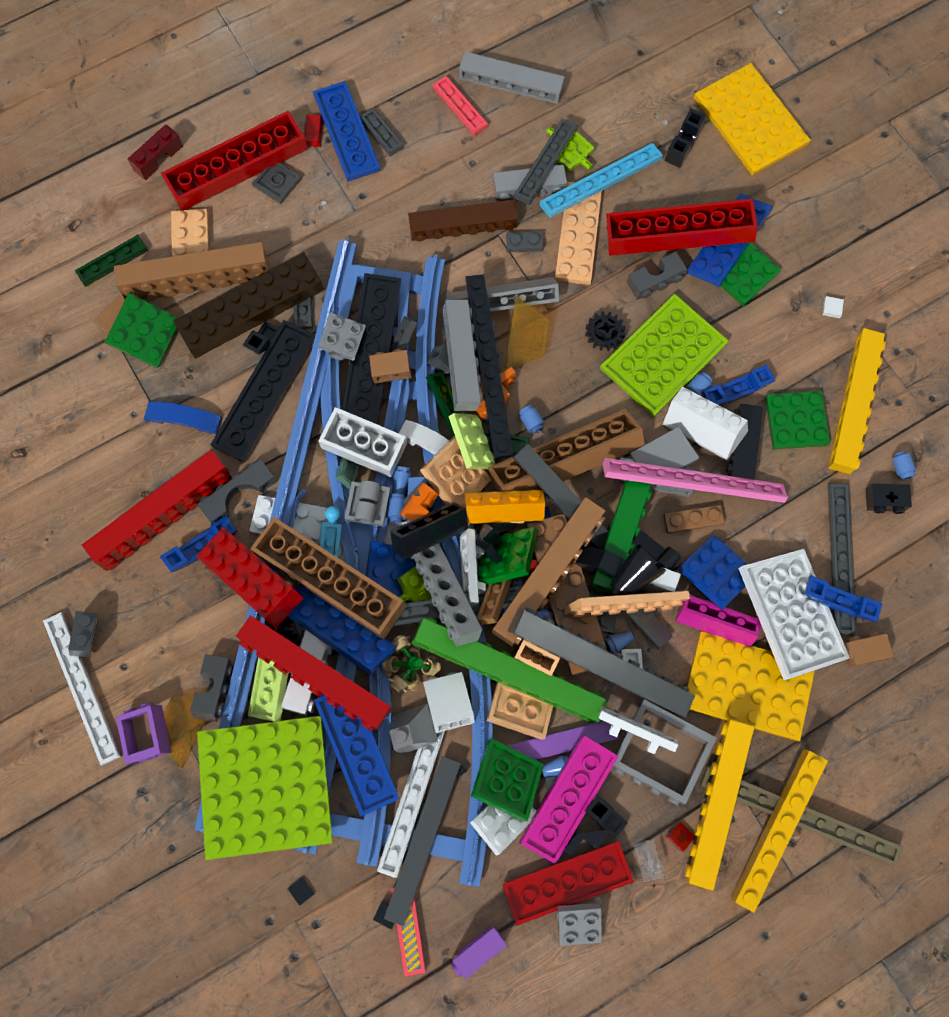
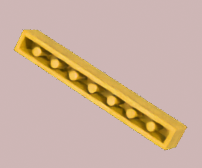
M863 328L857 335L828 469L850 475L860 466L861 459H859V453L862 452L864 447L862 439L868 429L866 420L872 411V408L869 406L875 396L873 388L879 378L877 369L882 363L880 355L886 345L884 333Z
M727 719L726 723L723 722L720 734L723 736L721 743L718 742L715 754L718 756L716 763L713 762L710 774L713 775L711 783L708 782L706 785L705 795H707L706 803L701 805V823H697L695 828L696 843L691 845L689 853L692 856L691 862L686 865L684 876L687 877L686 880L689 884L714 891L754 726Z
M803 749L731 896L735 903L755 913L828 760L809 750Z

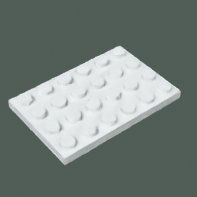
M804 549L738 568L784 681L850 658L829 607L812 600L804 594L809 576L816 577Z

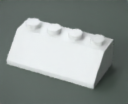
M684 387L680 389L672 400L663 422V426L670 430L679 427L688 440L726 460L748 432V420Z

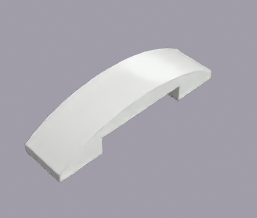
M408 420L404 422L399 431V434L406 436L407 443L412 446L418 444L434 455L449 442L448 439L437 432Z

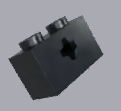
M871 484L865 489L867 511H874L877 514L885 513L886 511H893V514H903L912 507L910 484Z

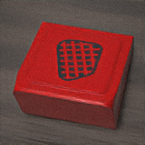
M681 822L666 836L681 852H684L695 838Z

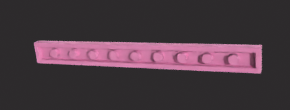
M605 458L602 463L605 477L783 503L788 498L784 485L780 483Z

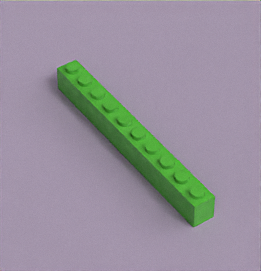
M423 618L411 642L415 646L589 723L595 724L600 721L598 713L601 706L605 707L607 699L603 698L599 692H589L581 684H571L560 675L550 676L511 657V654L507 651L500 650L499 652L493 649V646L486 642L481 644L475 641L456 647L453 640H450L447 627L439 625L435 619Z

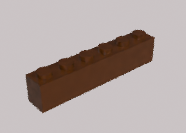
M515 200L408 213L412 241H424L425 239L432 238L441 239L448 236L458 237L464 234L475 235L479 232L491 233L503 229L512 230L517 228L518 225Z

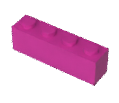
M689 595L690 599L684 601L683 605L678 608L676 622L749 647L759 637L761 623L759 619L726 607L721 610L716 604Z

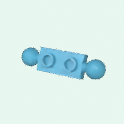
M330 506L325 510V517L328 523L321 522L318 545L338 558L342 525L335 524V522L340 517V510L335 506Z

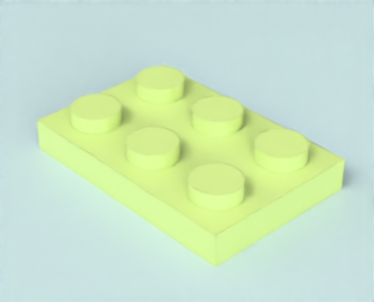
M459 413L450 415L449 419L466 468L488 469V467L495 465L494 456L489 448L488 439L483 431L479 416Z
M260 658L257 660L248 716L278 722L281 720L283 709L281 705L286 692L288 673L284 675L273 667L275 663L272 661L267 664Z

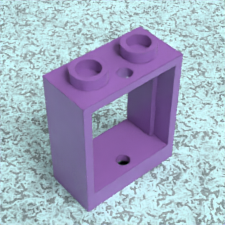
M153 702L140 705V709L124 710L123 715L116 717L125 765L142 763L172 753L162 705H153ZM148 714L154 747L138 752L131 719Z
M491 924L453 955L452 968L459 977L463 975L466 980L507 946L496 927Z

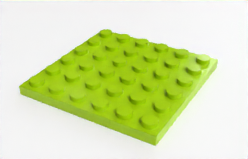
M320 716L197 732L205 860L333 843L323 727Z

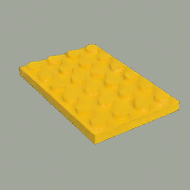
M752 63L694 94V99L752 176L805 147L811 141Z
M701 631L699 632L687 682V688L690 689L689 693L695 695L689 710L724 721L730 719L754 726L755 730L799 742L815 670L784 681L772 651L755 646L749 647Z

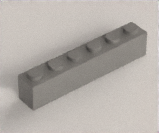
M465 51L459 67L460 80L555 104L559 103L565 76L556 73L553 74L540 69H533L524 65H517L508 61H501Z
M554 277L486 287L490 312L559 301L558 283ZM467 290L446 293L447 300H468Z
M446 300L443 307L454 411H477L479 405L482 404L483 395L482 392H479L481 379L480 375H477L478 358H475L474 353L476 352V341H473L474 324H471L470 320L472 318V308L469 307L468 300Z

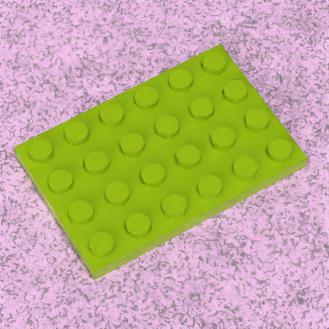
M674 294L599 369L649 414L655 417L677 395L680 389L685 387L729 341Z

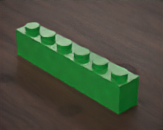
M626 480L603 549L624 559L620 568L635 543H632V540L639 533L641 526L638 525L640 518L643 519L646 512L644 507L645 501H649L652 490H650L651 484ZM596 569L590 587L612 595L611 589L613 587L611 583L614 578Z

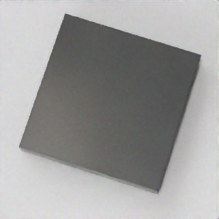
M277 163V165L262 171L252 185L279 204H282L302 180V176L284 164Z

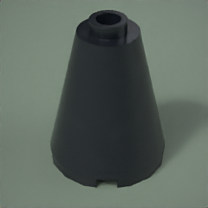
M637 543L612 581L611 585L613 588L611 591L616 596L631 595L662 576L666 569Z

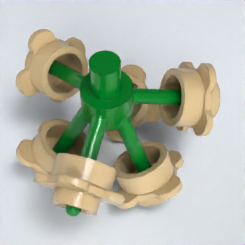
M399 635L393 640V644L396 645V652H403V662H399L396 656L391 655L381 664L386 676L392 681L390 686L393 691L400 692L403 690L407 693L405 688L417 691L420 676L415 671L420 668L423 674L428 675V679L434 678L435 674L441 670V664L436 661L435 656H430L429 659L424 661L422 660L419 652L421 648L415 645L410 646V636ZM399 666H405L407 670L401 673V678L396 674L392 679L390 678L392 673L399 670Z

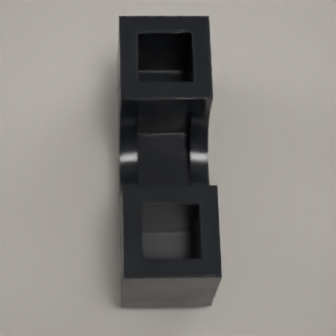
M690 108L678 135L674 137L665 157L666 162L681 168L703 127L707 115Z

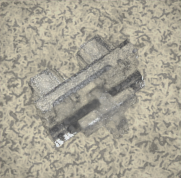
M654 839L633 844L643 882L664 878Z

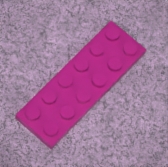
M582 734L520 839V844L556 864L585 815V810L595 798L619 756Z

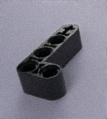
M641 529L637 537H633L632 543H635V545L639 543L663 568L671 570L681 559L680 554L671 547L664 549Z

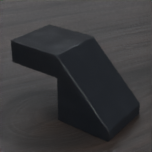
M265 321L258 332L251 331L243 346L259 355L266 351L279 328Z
M482 523L476 545L486 558L497 564L502 558L495 549L503 541L494 528L486 523Z
M588 546L581 547L583 551L574 564L589 572L598 569L613 578L617 575L624 560L623 558L605 549Z
M597 795L585 812L615 839L628 822L616 813L611 805Z
M607 830L575 833L564 851L571 856L582 840L594 849H598L609 832Z

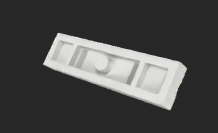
M468 528L460 536L462 590L471 608H473L479 602L478 595L486 591V583L477 581L476 558L479 559L484 554L476 545L475 529Z
M601 706L598 718L612 724L609 730L610 735L617 737L620 729H624L648 740V752L655 754L659 745L673 752L676 751L678 747L677 739Z

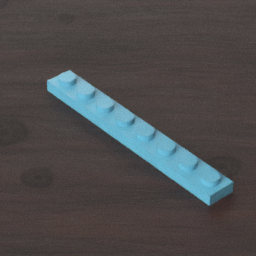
M651 143L541 200L539 206L551 218L662 160L663 154Z

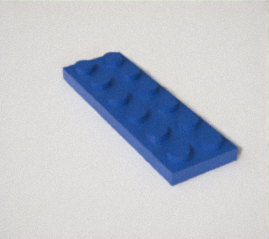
M346 81L313 91L315 101L347 182L381 171Z
M740 193L736 200L753 199L758 232L771 213L772 206ZM750 242L703 247L689 266L687 273L720 287Z
M301 584L295 588L303 599L287 617L369 675L395 652L396 645L386 638L382 639Z
M322 696L315 699L314 702L360 816H364L399 800L400 798L373 733L362 726V720L359 718L353 720L345 715L343 712L344 708L339 706L336 709L325 701L327 697Z

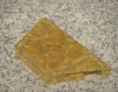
M518 297L514 298L505 369L545 356L549 319L543 314L538 313L533 307L528 306Z
M194 695L172 696L164 711L172 752L169 755L180 768H183L197 740V732L201 731L206 721L193 718L190 713Z

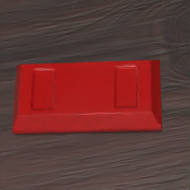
M306 115L304 137L307 147H321L322 115Z

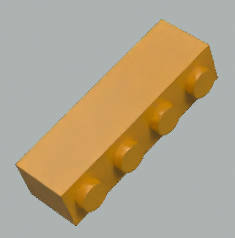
M543 490L465 493L468 524L543 521L545 515Z

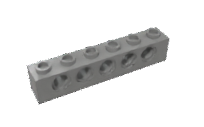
M439 543L413 555L411 559H414L417 572L423 577L425 589L429 590L433 605L438 608L440 620L442 623H445L450 640H453L456 647L478 641L482 628Z

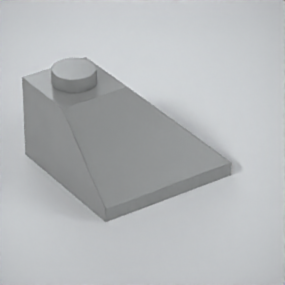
M428 704L391 715L389 732L393 748L398 754L401 755L438 743Z

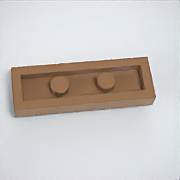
M721 505L665 513L663 515L667 534L724 524Z

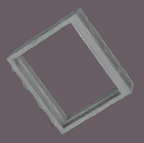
M643 699L632 720L640 722L644 712L704 743L705 746L681 795L620 762L634 735L628 731L625 732L615 753L619 757L614 763L612 771L621 776L626 774L632 777L630 781L639 786L645 784L650 787L649 791L657 796L661 794L667 796V801L677 806L679 804L685 805L717 738Z

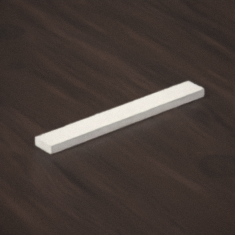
M60 612L43 620L100 765L103 766L122 757L82 657L70 656L69 654L71 630L64 613Z
M445 731L436 733L438 743L417 750L377 872L394 878L398 876Z

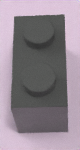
M75 612L68 649L70 656L91 658L98 620L97 613Z

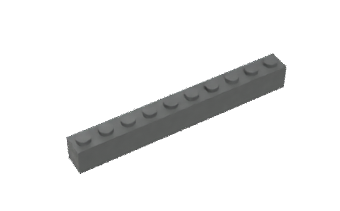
M526 607L525 610L517 609L508 632L678 716L686 718L695 698V695L689 693V688L680 684L675 686L672 684L673 680L664 676L659 678L656 676L657 672L649 668L643 670L639 668V663L630 659L627 662L622 659L623 655L615 651L609 653L605 651L607 647L597 642L594 645L589 643V638L586 636L571 634L572 630L568 627L561 625L559 628L555 626V621L544 616L543 619L537 617V612Z

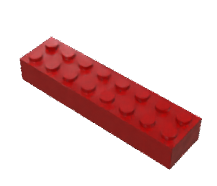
M286 111L161 172V175L180 210L183 211L308 149L304 135L290 112Z
M753 199L606 213L609 256L756 242L758 227Z
M210 450L84 542L82 547L95 564L105 571L112 570L119 565L121 560L132 556L137 548L147 545L156 534L163 533L172 522L179 521L184 513L194 510L204 496L213 494L218 486L228 483L232 477L213 451Z
M251 615L236 635L240 640L238 644L250 653L255 650L257 652L256 656L267 664L272 661L275 663L273 665L275 669L284 675L290 673V678L301 686L307 684L309 686L308 690L319 698L324 695L327 697L325 701L336 709L339 706L344 708L343 712L345 715L353 720L359 718L362 720V726L371 732L374 729L379 731L392 711L391 706Z

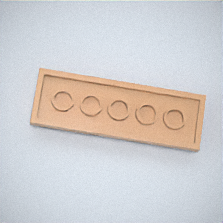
M567 182V187L575 182ZM602 191L563 211L555 273L556 281L591 284Z
M689 591L580 598L564 606L565 615L573 614V617L585 616V613L597 616L602 615L603 612H609V615L619 614L623 610H626L627 613L638 612V609H644V612L655 611L656 608H661V611L673 609V607L683 605V602L690 599Z

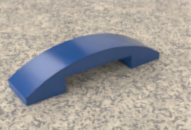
M764 365L752 370L748 375L721 386L720 384L704 390L702 393L709 401L722 406L775 382V378L769 367Z
M148 402L144 416L145 421L187 426L211 434H217L222 418L220 415L208 411L166 402Z
M225 516L211 524L210 529L179 548L176 546L160 556V559L171 573L199 560L196 555L223 527L232 535L237 532V529L229 518Z
M809 576L804 592L807 597L839 612L864 620L878 622L883 603L867 597H858L828 585L829 582Z

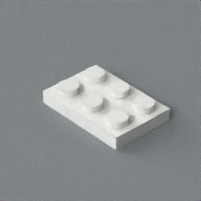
M487 805L470 823L497 856L530 824L537 811L532 806L529 820L523 822Z

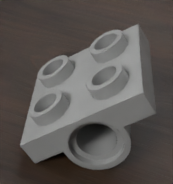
M330 312L318 348L327 351V355L334 359L343 360L346 358L354 361L366 325Z
M352 481L344 518L345 521L384 527L391 491L390 487H384L372 481H362L361 483Z
M600 903L558 906L557 925L560 946L602 943Z

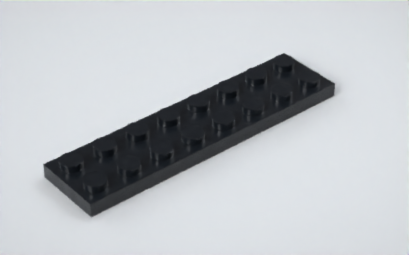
M364 273L356 322L366 326L354 361L350 360L342 410L378 425L385 382L374 383L369 356L377 352L390 353L402 280L396 277Z
M283 320L210 444L212 448L243 463L246 462L312 348L315 334Z

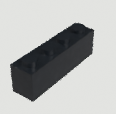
M741 403L737 409H734L733 413L748 420V432L731 454L730 462L726 466V473H729L728 476L754 480L763 407Z
M453 502L391 530L393 552L403 559L411 558L413 555L427 550L435 544L442 543L452 536L459 535L468 529L466 508Z

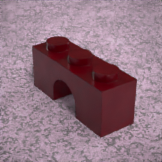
M165 124L127 159L132 169L146 181L158 170L157 160L164 153L172 157L183 147L179 134Z

